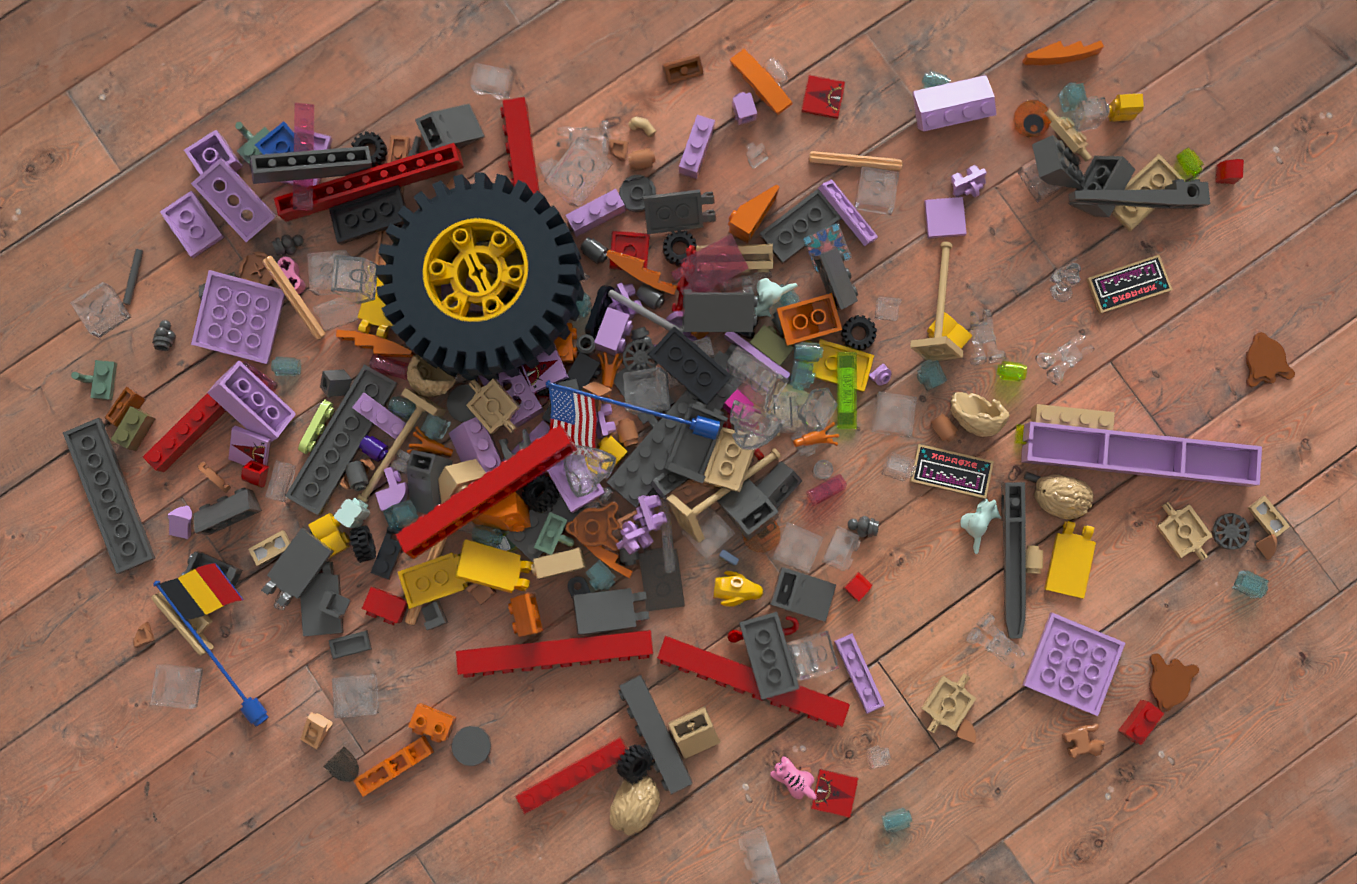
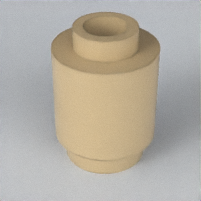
M1027 546L1026 573L1041 574V569H1043V550H1039V546Z

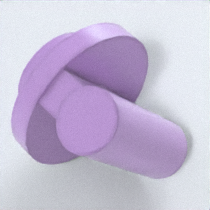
M882 364L869 374V378L877 385H884L890 381L891 370L885 364Z

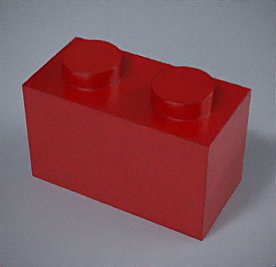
M370 587L361 609L366 610V615L377 618L378 615L384 618L383 621L385 623L395 625V623L402 622L408 604L407 600L376 587Z
M1140 700L1118 731L1133 743L1142 745L1164 713L1149 701Z

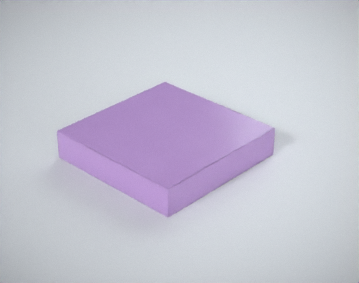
M963 197L924 201L928 238L966 235Z

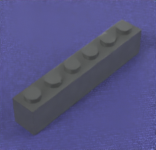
M368 146L250 155L253 184L347 176L370 169L372 165Z
M642 675L621 684V689L618 690L622 701L626 700L629 705L626 708L630 718H635L638 724L635 726L637 733L640 737H644L646 741L644 747L652 754L655 760L653 766L656 772H661L663 776L661 783L665 791L669 790L673 794L691 785L692 779Z

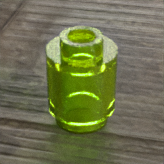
M1189 147L1176 156L1178 164L1187 176L1192 174L1194 177L1203 170L1202 166L1204 163L1195 151Z
M1002 361L998 365L997 375L1000 376L1001 380L1020 382V380L1026 379L1027 366L1022 365L1020 362Z

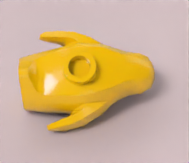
M725 571L724 574L727 577H716L713 598L726 600L720 602L723 606L735 607L744 601L758 600L763 596V589L760 585L753 583L737 572Z

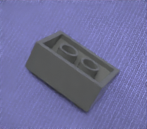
M1094 156L1084 174V188L1076 189L1075 191L1125 190L1136 169L1123 156ZM1069 202L1071 206L1095 217L1109 218L1115 208L1114 205Z
M832 248L813 256L826 293H832L836 309L842 310L857 302L858 292L856 287L852 286L850 282L852 278L851 273L844 266L843 261L845 258L842 251L838 250V248Z
M241 488L234 492L235 495L230 497L223 496L217 499V503L213 505L206 504L199 508L200 511L194 513L195 533L211 535L261 512L262 510L254 491Z

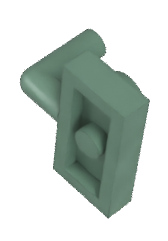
M237 122L235 127L248 140L237 152L250 165V155H262L255 144L270 133V131L264 127L253 136L241 122Z
M95 360L93 375L73 372L71 377L80 382L92 383L90 398L112 400L117 363Z
M549 512L534 548L552 555L558 541L569 547L573 546L574 540L562 535L567 519Z

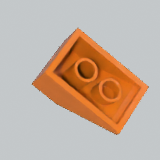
M776 184L741 205L737 211L733 210L728 219L730 220L728 223L729 233L748 244L777 199L780 186Z
M832 293L777 308L787 346L842 330Z
M516 492L472 520L477 525L512 532H520L525 528L531 527L528 505Z
M526 593L511 598V603H508L510 614H514L515 622L512 623L514 633H518V637L543 632L535 593Z

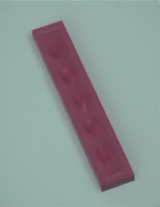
M295 103L294 152L314 150V104ZM313 179L293 180V209L313 210Z

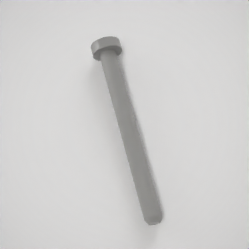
M614 290L609 291V297L668 331L675 326ZM675 326L680 332H684L682 326L680 328Z

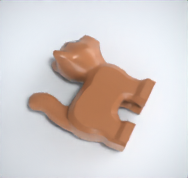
M1098 724L1077 727L1062 734L1065 743L1073 741L1074 745L1067 748L1071 758L1088 753L1093 754L1095 757L1101 756L1105 742L1101 740L1089 741L1088 732L1098 730Z

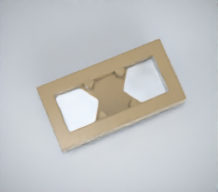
M1266 496L1260 497L1248 507V510L1269 536L1274 534L1277 537L1290 527Z
M282 530L248 550L256 565L260 566L281 555L291 542L286 532Z

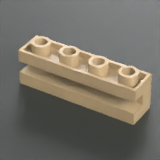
M773 244L702 245L696 247L697 270H701L703 274L713 273L712 270H720V273H731V270L748 273L750 269H758V272H769V269H773Z

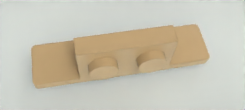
M162 593L154 594L151 599L200 656L207 653ZM208 615L188 620L211 651L214 646L203 634L206 628L213 622Z

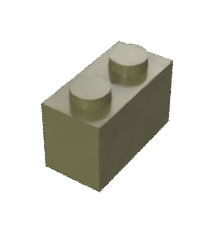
M763 325L749 344L779 366H782L793 352V344L787 346L785 338L779 337L777 335L778 332L774 328Z
M130 406L111 440L126 449L137 451L156 418Z

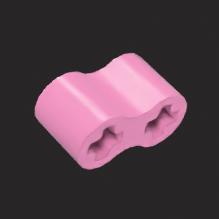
M290 257L280 258L277 263L292 286H294L296 281L294 289L297 293H303L305 283L299 277L298 264Z

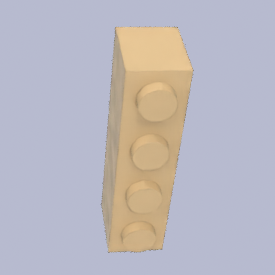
M1037 404L1031 409L1030 422L1113 430L1115 412Z

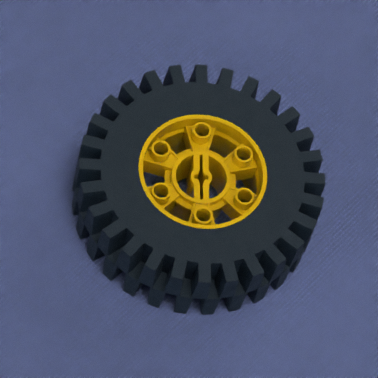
M485 172L475 173L474 184H470L463 174L453 176L455 188L449 190L440 180L432 184L437 196L429 199L420 191L414 196L420 208L413 213L403 206L398 212L404 222L402 228L390 223L386 230L393 244L392 246L380 244L378 253L386 262V265H376L375 273L384 284L376 287L378 297L386 305L381 309L384 316L393 324L391 327L393 331L409 348L436 369L439 367L448 375L456 377L457 374H460L470 381L474 379L477 381L478 375H482L488 381L492 379L499 380V373L502 372L511 378L520 375L519 366L526 364L533 369L540 364L537 359L538 355L545 352L550 356L557 350L554 344L557 337L559 336L566 340L570 334L567 326L569 319L577 321L580 312L576 302L583 301L584 290L580 280H585L584 270L579 261L581 259L580 252L559 211L554 205L550 206L545 196L538 190L533 194L526 183L518 180L514 187L508 177L497 174L495 183H492ZM491 240L489 246H477L476 244L479 241ZM518 249L522 254L524 264L507 267L504 259ZM460 251V253L454 259L453 263H449L450 260L454 257V255ZM484 264H493L498 267V276L495 283ZM514 273H520L518 278H512ZM468 274L476 284L479 293L467 291L466 279ZM451 283L454 292L443 300L441 285ZM509 287L518 290L515 297L505 306L501 300L507 294ZM456 300H458V304L455 307L450 308V305L453 304ZM471 302L475 305L483 306L484 317H466ZM497 303V307L490 311L489 306Z

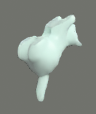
M767 278L758 281L757 307H754L756 317H771L770 307L776 304L782 295L798 286L797 283L780 287Z
M984 499L978 504L975 513H967L961 517V528L974 537L973 549L975 554L979 553L981 539L988 528L989 522L994 518H1002L999 515L996 500L989 502L987 499Z

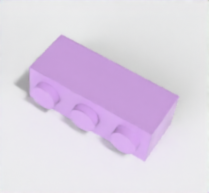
M700 115L696 116L679 165V174L697 179L715 128V120Z
M614 189L566 214V218L577 237L625 212V205L617 190Z

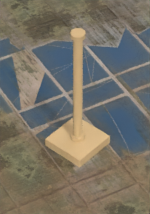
M950 242L941 243L942 257L934 338L911 340L910 348L927 362L963 358V350L947 336L942 337L949 254L952 249V243Z
M405 388L401 395L415 403L416 409L370 479L366 489L363 490L362 494L359 493L357 498L365 503L369 501L368 497L384 474V469L389 466L423 412L427 411L433 416L443 417L447 410L427 397L416 393L415 390Z
M772 449L769 455L750 467L744 481L773 460L781 458L777 449ZM721 488L692 510L673 494L666 499L678 525L700 543L705 537L695 516L732 490Z

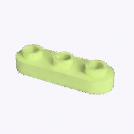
M324 400L320 404L299 444L298 450L304 454L312 452L317 444L318 436L322 435L325 430L327 419L331 418L334 413L333 403Z

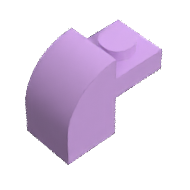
M393 467L384 469L390 488L375 493L380 509L383 512L400 507L405 503L409 495L408 484L405 482L400 484V481H402L401 475Z

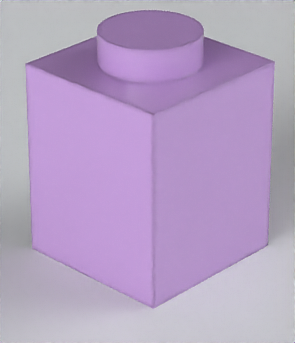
M739 93L733 97L732 106L738 125L756 120L757 111L751 93Z

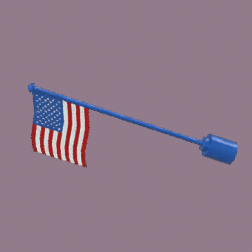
M550 380L545 383L546 387H549L551 400L550 430L561 425L578 449L575 453L598 459L595 445L597 425L595 399L688 424L692 434L715 440L718 433L720 421L697 415L696 419L692 418L691 421L554 384Z

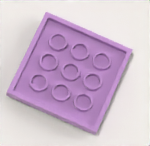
M209 270L191 345L269 364L285 294L276 287Z
M1050 613L1023 686L1098 716L1125 642L1057 614Z

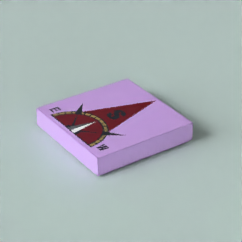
M557 350L550 356L545 352L538 355L537 359L540 364L533 369L526 364L521 365L531 391L534 394L547 388L545 383L548 380L556 384L569 378Z
M234 426L231 432L228 459L242 465H246L251 460L267 465L271 439Z

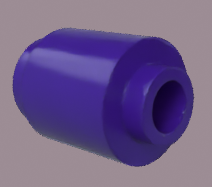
M366 435L359 444L362 452L376 462L383 461L388 453V446L374 436Z

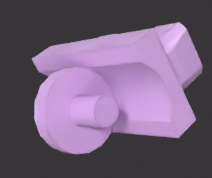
M973 165L967 169L966 174L968 176L963 178L960 173L951 176L955 197L964 193L966 196L972 194L973 197H977L980 195L979 190L984 187L983 184H986L985 175L987 172L984 168L979 170L976 165Z
M619 283L616 285L615 291L628 299L635 294L633 284L623 285V283ZM611 298L613 303L609 305L610 308L629 314L630 319L637 314V312ZM639 300L634 301L638 305L642 306Z
M601 404V410L596 412V434L598 439H602L616 431L614 421L605 422L604 417L612 414L611 404Z
M642 495L638 497L640 507L636 508L637 515L633 516L634 521L640 520L641 526L647 525L649 531L660 530V526L667 522V518L664 512L655 514L654 508L661 505L659 496Z
M627 521L622 525L621 534L624 535L623 540L618 542L616 546L618 549L624 547L629 555L640 549L637 541L643 549L649 547L654 541L649 534L648 526L638 529L637 524Z

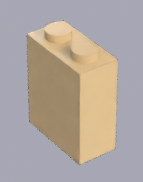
M580 548L533 559L534 564H531L533 576H537V579H545L586 569L583 551Z

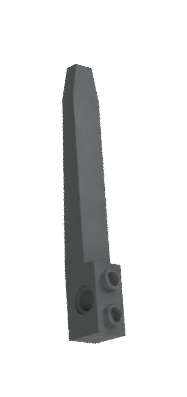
M1184 179L1173 180L1172 184L1165 186V190L1074 191L1069 193V202L1160 209H1198L1210 205L1209 183L1200 182V179H1193L1188 182H1184Z
M1001 482L1004 619L1008 637L1022 638L1026 620L1025 482Z

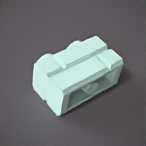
M346 499L341 505L342 509H338L334 517L346 527L354 529L361 527L364 523L363 520H366L371 512L367 509L369 505L360 499Z

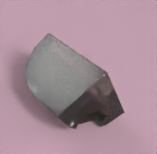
M345 746L323 766L332 776L343 782L355 780L359 773L357 760Z

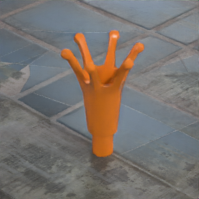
M603 352L604 362L601 354L598 353L597 356L602 367V385L611 389L616 372L623 362V357L620 359L618 358L619 354H615L612 364L609 365L607 353Z
M829 418L826 419L825 423L816 430L793 440L794 446H808L819 443H829L837 446L838 442H834L832 438H838L839 434H825L835 423L832 422L829 426L825 427L830 422Z
M418 426L415 427L420 435L417 432H413V436L421 440L422 444L410 443L409 448L416 447L418 449L407 450L408 454L412 450L437 455L444 454L451 457L453 449L444 447L445 445L426 436Z

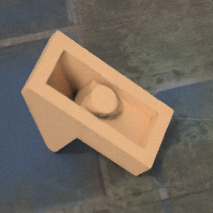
M311 713L307 717L300 740L318 749L333 723L318 713L316 715Z

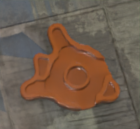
M1265 333L1255 334L1253 342L1246 352V363L1249 367L1247 385L1254 387L1261 381L1272 384L1276 381V374L1286 380L1294 378L1295 371L1288 366L1286 353L1282 345L1269 338Z
M610 502L603 508L584 509L573 521L567 523L566 531L574 535L586 546L604 545L613 551H617L618 547L616 544L619 541L612 535V531L620 528V524L615 519L619 506L616 502Z
M1154 653L1150 656L1153 673L1150 678L1149 687L1155 696L1158 708L1166 712L1170 711L1173 706L1182 703L1188 697L1191 680L1199 673V667L1194 664L1184 666L1175 658L1171 659L1170 664L1167 665L1160 654Z

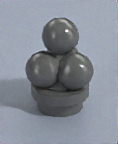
M283 235L281 241L279 237L272 241L277 256L281 254L284 256L286 253L293 255L296 252V246H301L304 243V239L300 235H295L293 238L290 235Z
M162 320L154 333L152 343L156 350L168 351L176 338L175 333L170 330L171 323L168 320Z
M645 326L631 331V339L633 341L643 339L652 343L651 338L647 336L649 331H646ZM637 343L638 349L642 348L643 343ZM647 344L645 345V351L649 349V345Z
M862 516L859 521L857 519H850L847 526L850 530L857 529V534L860 537H866L867 535L872 537L878 534L879 521H875V518L869 519L867 516Z

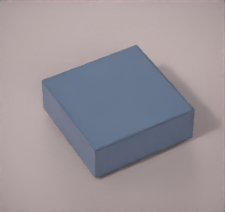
M722 550L719 555L720 558L733 566H736L739 561L737 557L725 550Z

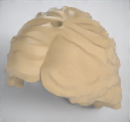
M413 355L407 368V379L412 389H415L416 393L422 396L434 397L446 394L456 381L453 376L446 374L439 367L437 369L419 355Z
M956 392L950 401L952 404L950 411L954 418L959 421L960 426H963L969 433L980 437L998 434L1009 419V412L1001 405L1000 401L995 399L992 400L991 404L984 397L974 393L968 395L967 393Z
M1053 474L1040 477L1037 480L1034 498L1045 512L1059 518L1072 520L1088 513L1087 509L1092 507L1093 490L1082 480Z
M643 776V780H638L636 784H630L626 780L622 782L610 808V824L614 829L621 830L626 835H632L642 831L652 820V816L656 813L659 806L660 795L656 787L657 784L653 782L651 777Z

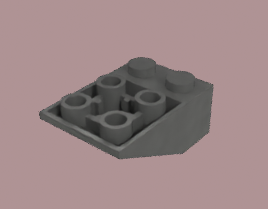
M470 104L434 111L415 119L428 150L455 143L457 148L460 149L485 137Z
M1052 135L1032 144L1039 178L1050 185L1076 189L1084 188V175L1079 169V164H1081L1080 158L1069 147H1066L1062 140H1058Z
M416 450L411 451L406 468L411 510L427 514L441 503L438 479L444 467L452 465L453 460Z
M749 479L743 482L740 493L730 491L717 501L747 540H750L779 518V511Z
M781 567L770 605L826 622L836 584Z

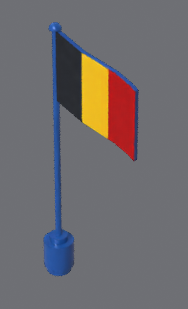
M216 563L207 564L176 579L162 583L155 581L153 586L159 589L244 701L241 703L243 707L240 711L249 723L257 727L269 717L266 713L268 712L257 697L254 699L251 697L247 699L188 622V620L207 615L229 603L244 600Z

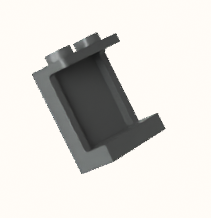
M195 551L194 554L190 555L187 561L188 567L181 576L200 566L216 563L235 588L243 570L203 552Z

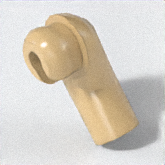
M634 117L629 122V127L632 130L642 128L648 137L656 134V130L647 119Z

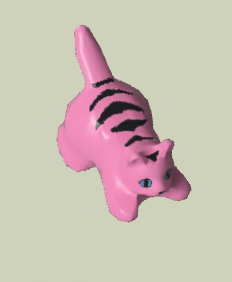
M782 757V763L775 765V771L771 772V777L785 784L792 797L802 799L806 795L815 800L817 796L811 789L814 777L807 771H799L787 757Z

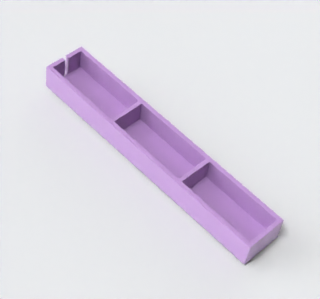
M1038 422L1024 424L1023 442L1027 443L1022 445V463L1246 487L1260 485L1262 446Z

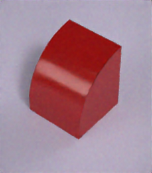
M1232 159L1218 163L1216 165L1215 183L1235 184L1243 178L1244 159Z
M251 460L242 467L241 478L247 483L263 488L266 484L269 466Z
M858 571L843 589L855 601L859 602L873 585Z

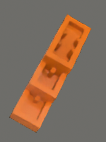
M1080 40L1064 47L1062 42L1058 41L1026 54L1022 62L1023 65L1043 66L1079 61L1099 54L1104 45L1100 40L1084 47Z
M742 49L730 59L731 64L755 90L756 95L777 115L792 105V101L781 87L745 49Z
M612 250L607 251V257L636 279L656 289L675 294L677 285L659 280L660 272L643 268L645 260Z
M336 329V337L339 340L355 341V346L359 349H373V354L377 357L412 358L415 355L411 350L376 335Z
M584 545L609 567L631 578L633 571L617 564L619 556L604 549V545Z
M422 736L353 781L362 797L428 757L434 751L426 737Z

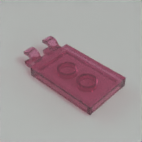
M729 234L680 261L682 267L672 271L671 274L675 281L683 276L688 281V285L680 288L683 295V289H691L692 292H706L747 270L749 267L732 234Z

